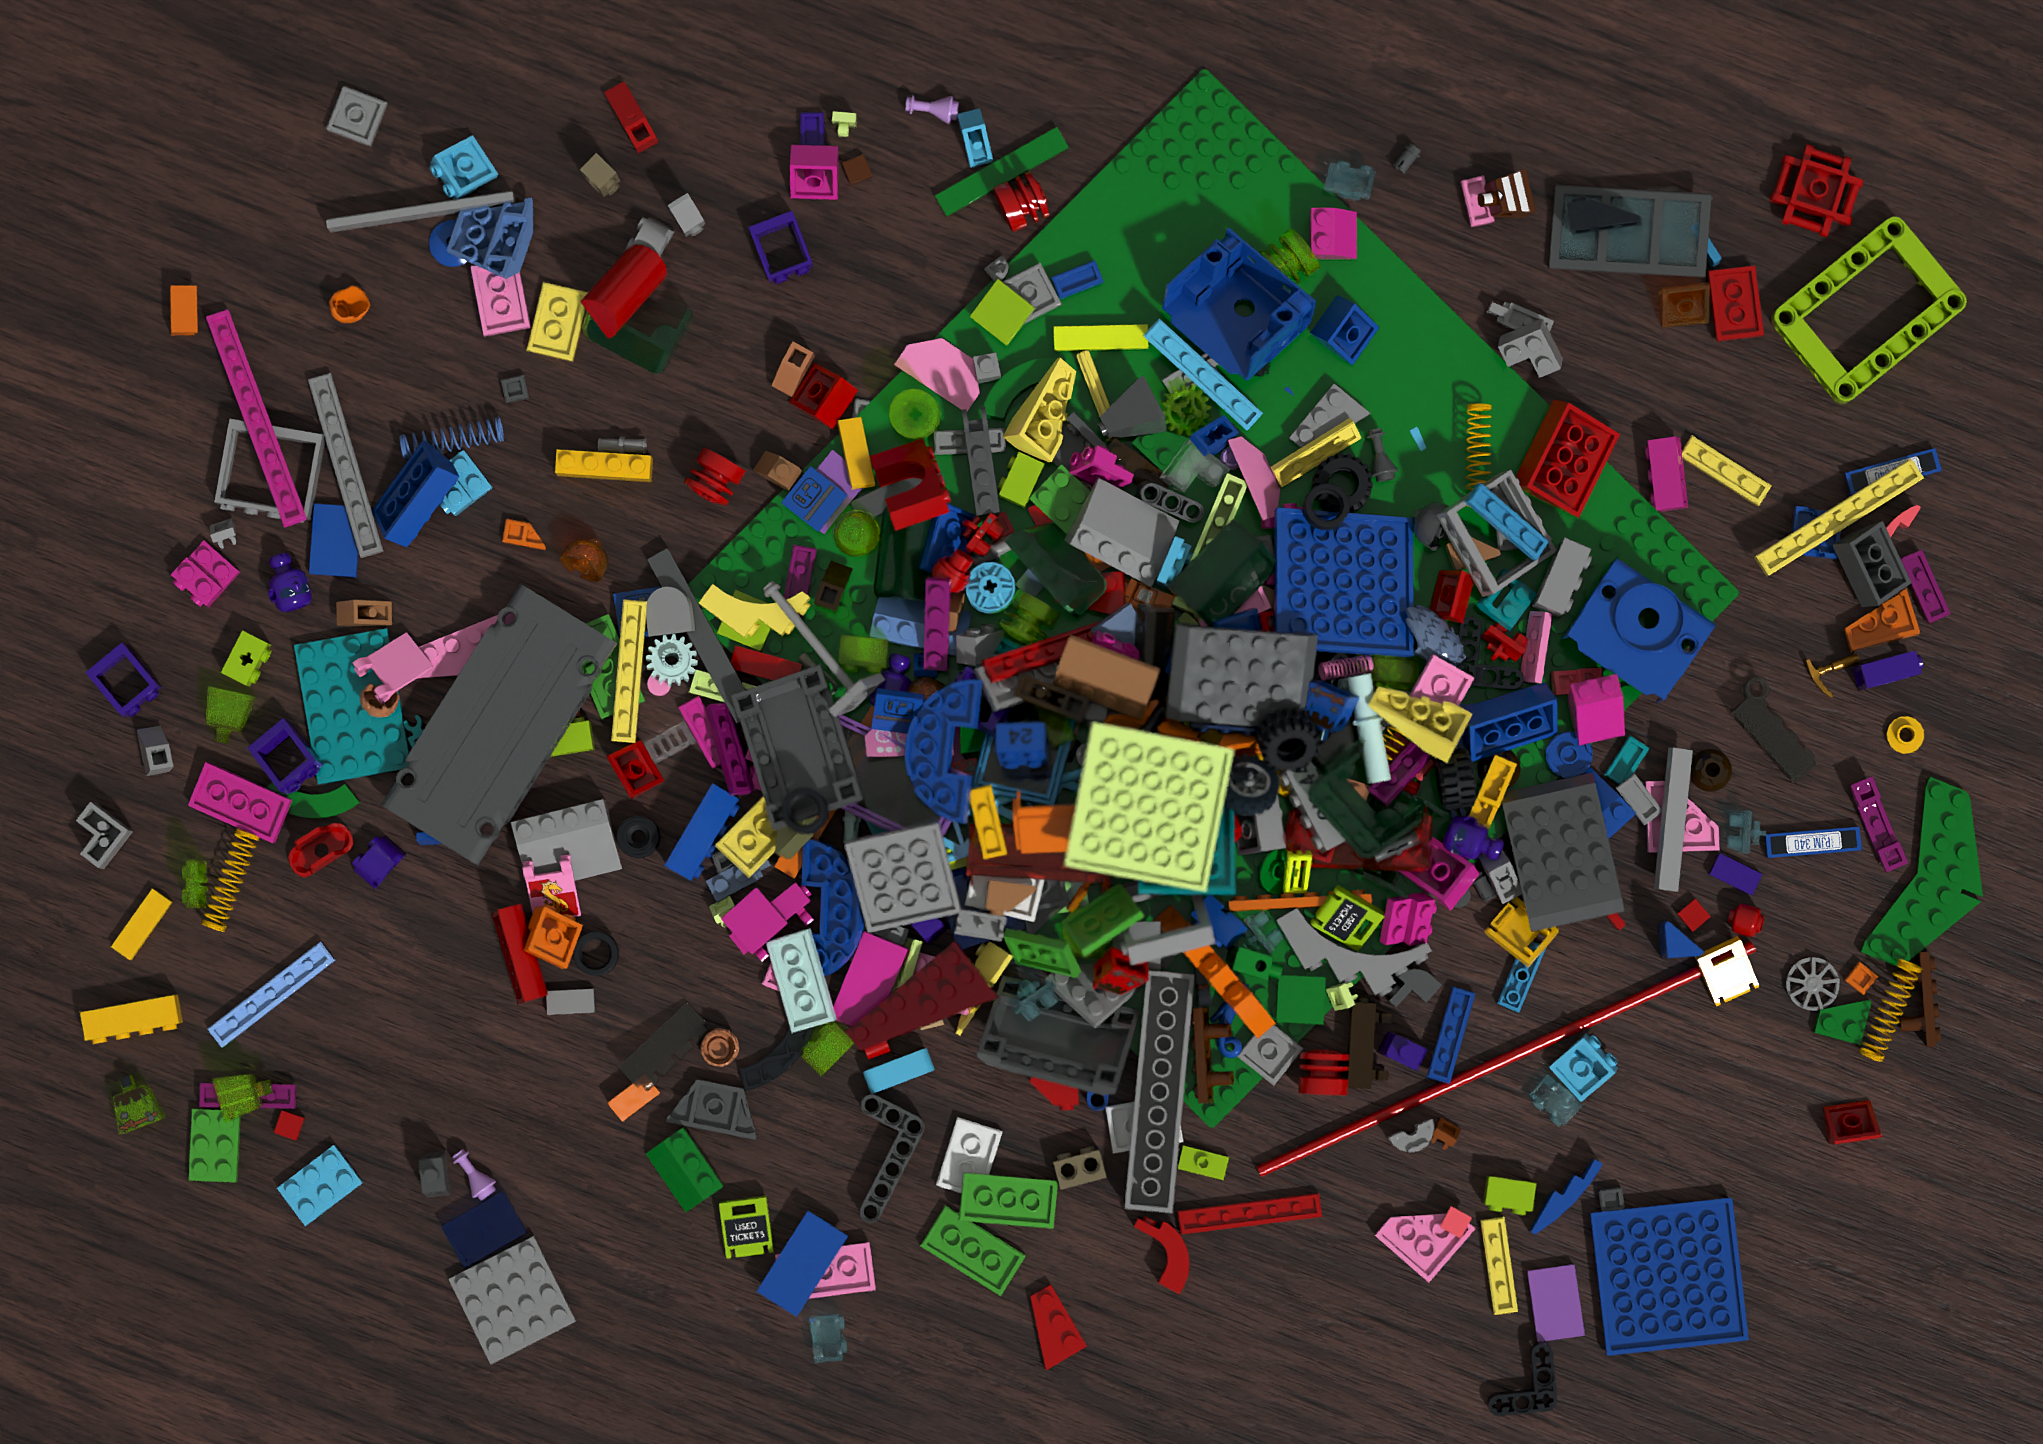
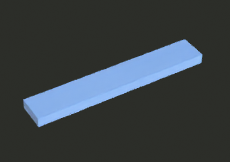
M320 941L210 1026L208 1031L223 1048L335 961L334 957Z

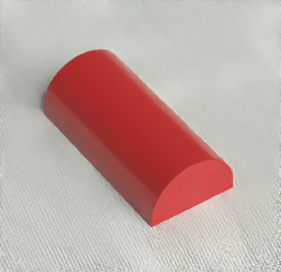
M644 245L630 246L580 301L608 339L613 337L665 280L667 276L666 265L662 258L651 248Z
M522 904L495 911L491 915L518 1005L548 996L538 957L524 951L530 930L527 929L528 923Z

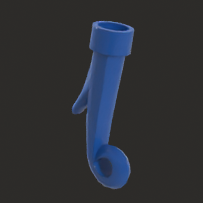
M1242 982V984L1248 989L1249 984ZM1224 1001L1217 1012L1210 1018V1022L1213 1023L1220 1018L1219 1024H1232L1236 1014ZM1217 1038V1046L1223 1056L1234 1058L1242 1051L1241 1042L1237 1038ZM1232 1042L1235 1045V1049L1229 1051L1226 1047L1227 1043Z

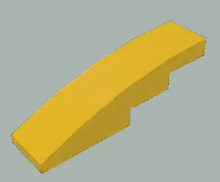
M1494 755L1477 793L1475 804L1471 807L1468 816L1476 818L1487 830L1491 826L1517 765L1497 755Z

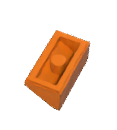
M645 1074L607 1104L623 1122L659 1095L660 1092L647 1074Z

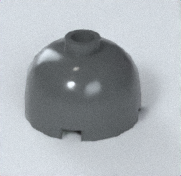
M1432 502L1422 509L1419 508L1413 516V521H1415L1413 527L1415 537L1421 544L1433 551L1441 547L1438 543L1442 538L1444 540L1448 538L1436 515L1449 506L1440 502Z

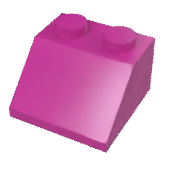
M791 145V198L838 200V146Z
M1311 208L1309 212V259H1357V212L1338 208Z

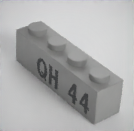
M1312 762L1306 763V767L1302 769L1299 767L1296 769L1297 771L1293 772L1291 770L1281 772V769H1279L1280 782L1284 787L1287 786L1290 792L1289 799L1295 808L1298 807L1301 813L1300 820L1306 829L1309 828L1313 836L1311 841L1317 850L1320 849L1321 853H1324L1351 838Z

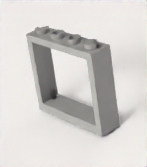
M229 419L214 502L221 505L220 509L234 511L236 507L244 509L243 513L258 515V511L266 512L267 517L281 519L276 506L227 498L238 433L249 434L245 421ZM272 426L278 439L315 445L304 506L306 518L311 520L325 436L318 433Z
M1511 470L1498 473L1483 483V485L1490 490L1499 484L1513 510L1549 541L1537 560L1533 561L1528 557L1497 579H1494L1457 514V511L1467 505L1465 501L1470 493L1436 515L1482 597L1495 594L1557 552L1551 541V536L1546 533L1542 526L1541 518L1533 510L1529 497L1523 492L1519 485V479L1515 478Z
M1138 880L1122 884L1135 903L1167 895L1138 894ZM1191 894L1199 921L1198 925L1136 941L1132 940L1129 927L1119 933L1120 942L1125 941L1121 943L1123 954L1129 955L1131 965L1215 944L1202 894Z

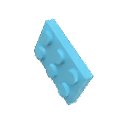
M333 1145L277 1189L302 1223L307 1226L364 1182L337 1146Z

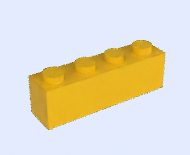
M558 449L556 451L555 474L557 476L652 482L653 458L650 455Z
M178 995L80 1012L85 1041L92 1040L93 1044L107 1042L106 1037L115 1036L116 1040L130 1038V1033L139 1031V1036L154 1033L153 1028L162 1027L163 1031L177 1029L176 1024L183 1023Z

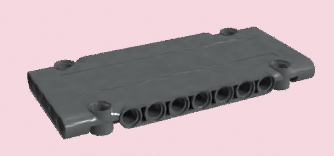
M519 584L506 607L499 612L496 623L492 624L481 638L406 759V766L398 772L396 782L381 805L466 859L479 865L493 841L499 837L503 825L507 824L515 814L589 696L593 687V681L600 676L602 667L617 643L529 588ZM511 613L515 614L514 623L506 625V616ZM593 662L595 665L594 671L590 674H585V665ZM408 774L414 776V782L410 786L404 784V778ZM491 823L493 825V832L491 835L485 836L483 828L486 824Z

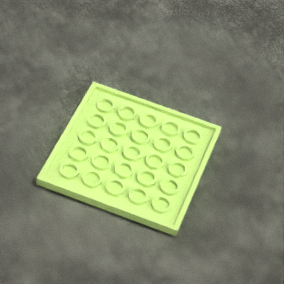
M1092 722L1064 865L1206 892L1234 749Z

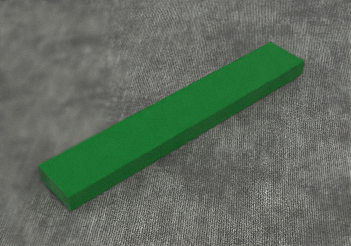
M1058 127L935 195V198L946 217L991 193L993 187L1006 181L1014 180L1015 177L1021 176L1067 150L1069 146Z

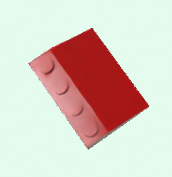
M1553 399L1515 478L1519 479V485L1525 492L1579 518L1620 434L1569 402Z

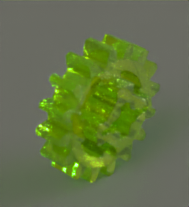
M1181 384L1180 390L1173 386V394H1164L1168 399L1167 401H1161L1160 404L1165 406V409L1162 411L1166 415V424L1170 423L1169 430L1173 431L1176 428L1178 435H1181L1183 430H1185L1186 435L1190 436L1192 429L1197 432L1199 425L1206 426L1203 420L1204 418H1211L1206 413V410L1211 409L1212 406L1205 404L1209 397L1206 395L1201 397L1202 389L1199 388L1195 391L1194 385L1190 384L1187 389L1184 384ZM1183 395L1182 399L1174 402L1177 397ZM1195 397L1199 401L1200 409L1196 408L1194 404ZM1187 406L1190 408L1189 412L1183 413L1181 411L1182 407L1186 408ZM1171 411H1174L1176 413L1177 422L1173 420L1171 416ZM1197 418L1193 423L1188 424L1190 420Z

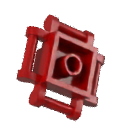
M1806 144L1801 160L1787 155L1783 156L1781 161L1783 166L1775 191L1771 193L1769 201L1787 206L1781 221L1782 224L1789 225L1790 223L1818 232L1820 236L1827 237L1832 221L1850 226L1852 220L1850 217L1858 190L1862 188L1864 181L1848 175L1852 158L1836 156L1814 149L1813 145ZM1810 157L1840 166V170L1811 161ZM1791 168H1799L1790 197L1783 196ZM1846 183L1850 187L1842 213L1840 214L1837 213V209ZM1794 208L1803 213L1825 218L1823 224L1793 215Z

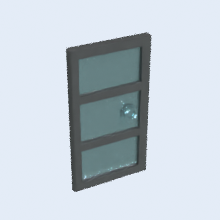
M1568 185L1555 186L1549 269L1705 278L1712 193ZM1585 197L1586 200L1597 201L1640 215L1642 225L1572 235L1567 203L1572 202L1574 198Z

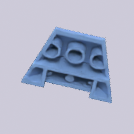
M526 198L524 202L514 204L504 202L503 206L493 208L483 206L461 210L450 238L447 252L505 279L519 273L533 235V199Z

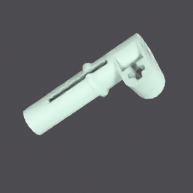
M1371 674L1339 679L1337 683L1338 688L1359 697L1354 708L1355 720L1353 725L1357 726L1368 784L1390 780L1391 775L1380 720H1383V718L1368 706L1375 694Z

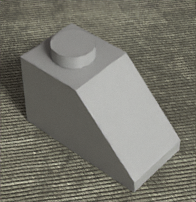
M688 193L668 205L672 216L685 236H695L703 230L702 226L705 225V221Z

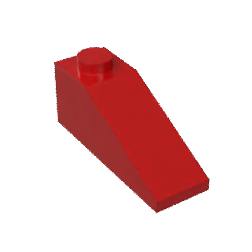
M735 646L731 663L736 671L769 681H774L803 670L802 664Z

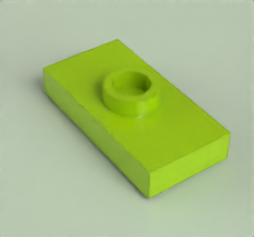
M1183 1145L1177 1169L1224 1180L1229 1157Z

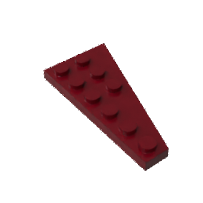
M954 941L848 1029L846 1033L858 1049L863 1051L894 1037L910 1033L915 1029L928 1026L1000 997L959 944Z

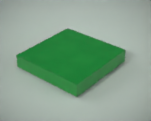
M1281 975L1278 979L1276 1022L1324 1025L1326 977Z

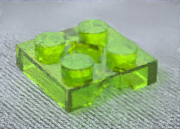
M186 860V865H183L182 877L186 879V889L182 891V902L186 903V908L206 909L208 886H201V883H208L206 875L207 861Z

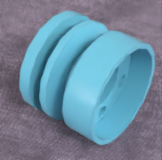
M994 562L982 563L970 572V582L966 586L967 599L971 606L978 612L987 615L998 614L1006 610L1012 603L1015 595V582L1010 571L1003 565ZM987 582L997 585L994 588V593L990 594L989 590H984L987 587Z

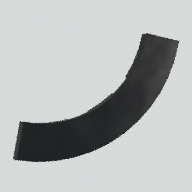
M815 1026L793 1033L789 1027L785 1037L769 1055L752 1065L740 1068L744 1091L761 1087L788 1070L805 1050Z

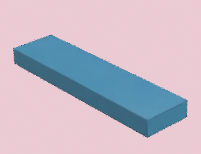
M1477 483L1466 499L1465 503L1530 559L1534 561L1539 558L1549 541L1482 483Z

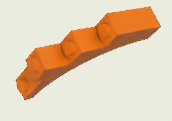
M1172 905L1167 907L1153 920L1154 922H1161V930L1164 933L1192 926ZM1209 945L1182 952L1257 1038H1260L1275 1024L1274 1020L1254 995L1242 984Z

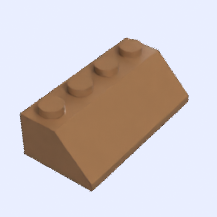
M1070 635L1057 668L1053 685L1142 720L1150 702L1160 669Z

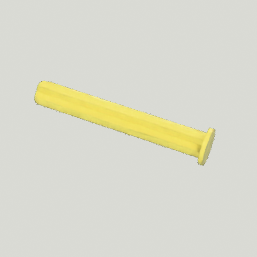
M1087 350L1077 354V359L1100 417L1110 407L1091 354ZM1108 438V439H1106V442H1107V443H1108V442H1112V440H1113L1114 438H1112V439H1109V438Z

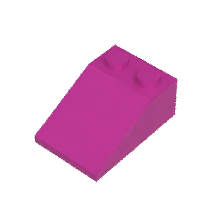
M1418 828L1416 833L1421 844L1402 851V854L1397 855L1390 865L1427 895L1451 911L1479 876V872L1472 863L1462 856L1447 851L1443 843L1421 828Z

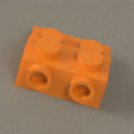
M543 904L541 907H535L527 928L531 932L524 951L561 969H567L583 925L575 922L576 918L571 915L557 913V909L553 906Z

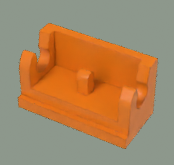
M170 286L171 336L195 335V333H198L197 286Z

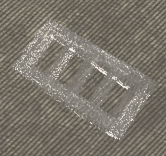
M683 721L647 741L644 745L654 764H657L697 741L686 721ZM682 730L687 741L683 742L677 731ZM671 734L674 735L679 744L676 747L669 737ZM664 738L671 749L668 752L661 742ZM657 743L662 752L661 756L657 755L653 744Z

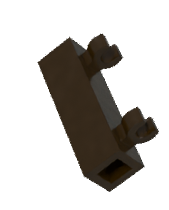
M1357 998L1356 1002H1354L1355 1005L1350 1007L1349 1061H1347L1349 1070H1347L1346 1079H1348V1088L1371 1089L1372 1080L1388 1081L1389 1071L1372 1070L1375 1023L1391 1024L1392 1014L1376 1013V1003H1371V998Z

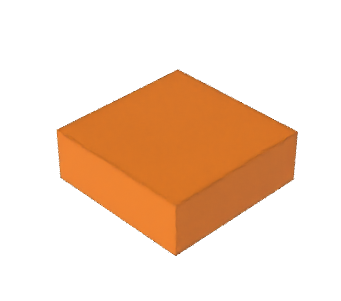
M1857 962L1844 981L1864 995L1878 976L1861 962Z

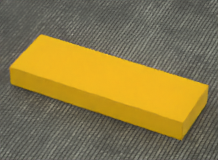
M861 417L838 420L837 424L851 490L875 486Z
M992 784L971 788L970 803L983 858L987 859L1006 855L1007 849Z
M152 889L111 947L127 959L132 960L173 902L155 889Z

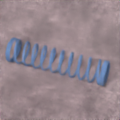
M495 417L497 440L487 418L488 441L485 439L480 421L478 420V443L469 422V445L464 436L462 426L459 424L460 447L457 444L451 425L449 427L451 448L447 444L442 427L440 428L441 450L433 429H431L432 446L435 448L436 445L438 451L442 453L445 442L447 449L452 451L454 440L456 447L460 450L462 448V437L468 448L471 447L472 437L475 444L479 446L481 435L484 442L489 444L490 432L496 443L504 441L501 420L499 417ZM422 431V440L427 441L425 433ZM413 432L412 435L415 452L416 447L418 448V443L415 433ZM400 435L401 451L403 458L406 460L409 459V454L412 456L406 435Z

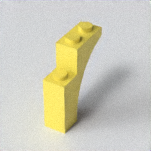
M713 584L699 601L703 608L745 639L748 635L752 637L760 627L757 624L759 620L782 637L785 633L789 635L795 628V625L777 603L756 604L745 602L726 594ZM800 592L786 600L795 612L802 616L811 606L808 603L810 597L804 592Z

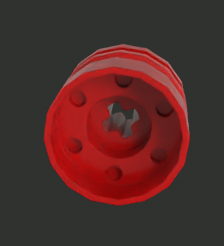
M1030 171L1024 173L1027 183L1025 185L1019 176L1015 177L1017 189L1013 190L1007 181L993 187L1000 209L1013 233L1027 227L1025 216L1028 214L1035 223L1039 221L1036 213L1037 210H1039L1044 219L1049 217L1044 192Z
M703 447L696 459V462L703 467L702 472L691 469L690 473L698 479L694 481L686 477L684 483L694 493L709 502L727 506L729 501L722 497L721 493L724 492L732 496L734 493L726 486L727 483L739 485L746 471L719 454Z
M1314 1049L1299 1053V1059H1310V1065L1299 1064V1068L1310 1072L1309 1076L1299 1077L1298 1093L1348 1095V1079L1338 1077V1072L1349 1070V1066H1338V1060L1349 1061V1054H1343L1336 1050Z

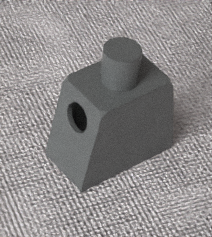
M446 1150L422 1153L419 1158V1169L423 1195L427 1198L451 1195Z

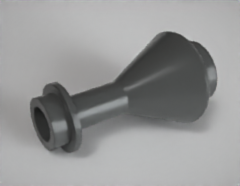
M1382 428L1369 430L1367 438H1372L1375 451L1371 469L1372 477L1376 478V482L1395 479L1394 473L1398 469L1384 452L1381 439L1385 432H1382Z

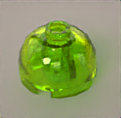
M863 509L849 510L843 513L833 527V539L836 547L848 556L861 557L869 554L877 546L880 539L877 519Z

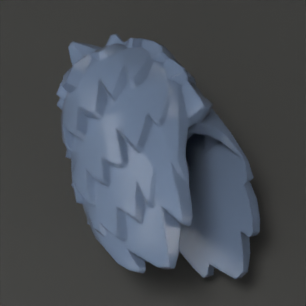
M1425 606L1407 607L1406 613L1408 618L1405 621L1414 634V654L1428 662L1431 655H1435L1455 667L1466 658L1459 636L1454 633L1453 627H1448L1444 619Z

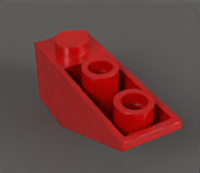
M625 81L604 92L638 154L658 143L656 135Z

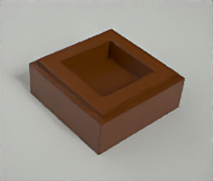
M864 154L842 163L851 186L873 177Z

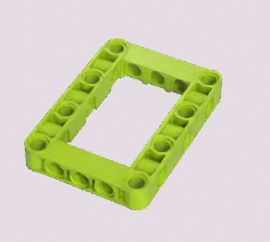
M1891 217L1775 310L1771 316V324L1836 403L1846 404L1965 308L1967 300L1965 294L1906 223L1899 217ZM1888 225H1894L1897 228V235L1893 236L1888 232ZM1893 249L1904 262L1903 266L1905 268L1908 267L1919 280L1918 284L1920 286L1923 285L1934 298V303L1847 373L1803 318L1886 250ZM1852 254H1857L1861 257V265H1856L1852 262ZM1819 283L1824 285L1826 289L1825 294H1818L1815 290V285ZM1949 297L1957 300V308L1949 306ZM1780 313H1786L1789 316L1790 321L1788 324L1780 322ZM1912 327L1920 328L1921 337L1913 336ZM1876 356H1882L1885 359L1886 364L1884 367H1879L1876 364ZM1840 385L1848 387L1849 396L1845 397L1840 394Z

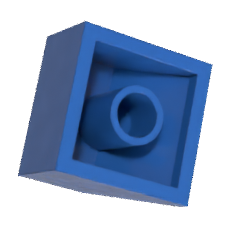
M1336 295L1310 334L1327 349L1350 365H1353L1377 332L1379 326L1355 303Z

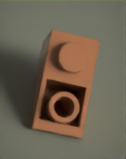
M792 342L771 386L793 397L815 357L814 353Z

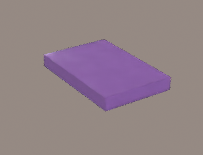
M833 450L816 471L848 496L820 530L824 535L863 489L851 490L846 462Z
M1575 1264L1527 1270L1537 1342L1585 1336Z

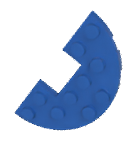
M981 680L955 682L932 694L923 703L924 706L920 709L917 716L913 717L905 742L906 770L918 797L939 816L966 824L972 776L950 774L955 726L978 727L982 690Z
M810 838L803 846L802 886L821 887L820 934L812 933L825 977L840 969L852 956L860 941L865 919L848 859L832 845Z

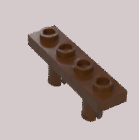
M1929 951L1919 952L1921 973L1911 971L1917 975L1918 980L1908 981L1912 984L1919 983V985H1922L1924 1014L1917 1017L1900 1018L1901 1032L1923 1030V1033L1926 1034V1047H1937L1936 1041H1941L1940 1027H1935V1018H1939L1938 1003L1933 1004V994H1937L1936 980H1931V970H1935L1934 956L1929 955ZM1897 970L1899 975L1915 978L1905 970ZM1897 977L1898 984H1908L1904 980Z
M1208 1007L1193 1008L1190 1022L1191 1026L1194 1027L1195 1035L1192 1038V1049L1196 1053V1061L1193 1062V1072L1197 1075V1084L1194 1088L1195 1098L1198 1099V1104L1213 1103V1086L1233 1085L1234 1073L1233 1071H1212L1211 1038L1231 1037V1024H1210Z

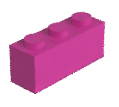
M1675 436L1648 440L1645 454L1647 460H1650L1651 470H1648V479L1650 484H1653L1654 493H1651L1652 506L1656 507V511L1660 512L1689 508L1681 439Z

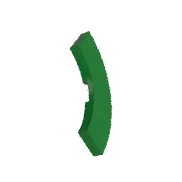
M1040 358L1027 361L1004 374L993 386L983 406L986 409V416L1005 420L1008 408L1018 394L1030 386L1037 385L1057 358Z
M273 782L266 787L293 799L288 813L299 817L318 819L336 816L361 803L346 784L329 793L317 795L298 791L286 795L279 791Z

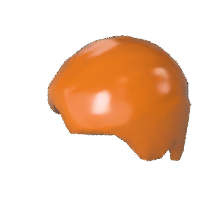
M353 285L346 289L338 290L329 300L330 313L341 323L350 324L362 319L370 308L369 298L365 292L358 286Z

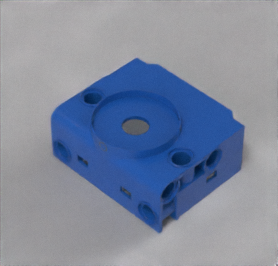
M1228 227L1225 237L1221 241L1215 239L1214 243L1166 285L1162 309L1171 316V324L1228 373L1239 374L1248 381L1308 327L1313 317L1316 301ZM1240 300L1250 301L1254 305L1255 311L1250 316H1240L1234 310L1235 303Z
M1615 558L1561 639L1572 638L1577 642L1579 651L1613 674H1617L1619 678L1643 694L1657 695L1659 698L1656 702L1659 703L1666 699L1716 624L1678 599L1668 588L1654 583L1620 559ZM1603 588L1610 592V599H1606L1602 595ZM1645 608H1652L1659 615V622L1652 629L1642 627L1638 621L1640 611ZM1682 641H1685L1688 644V652H1685L1682 649Z

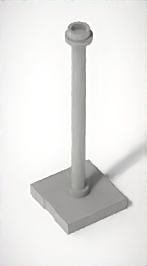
M774 581L767 584L763 588L766 598L770 596L847 689L845 691L846 694L829 709L831 714L836 717L854 710L885 681L884 677L878 673L853 683L778 591L780 585Z

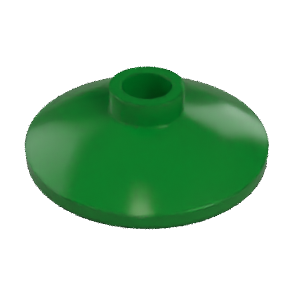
M1289 849L1272 850L1262 861L1259 872L1262 887L1271 894L1284 893L1282 887L1287 851H1291ZM1293 861L1290 888L1292 887L1295 861Z

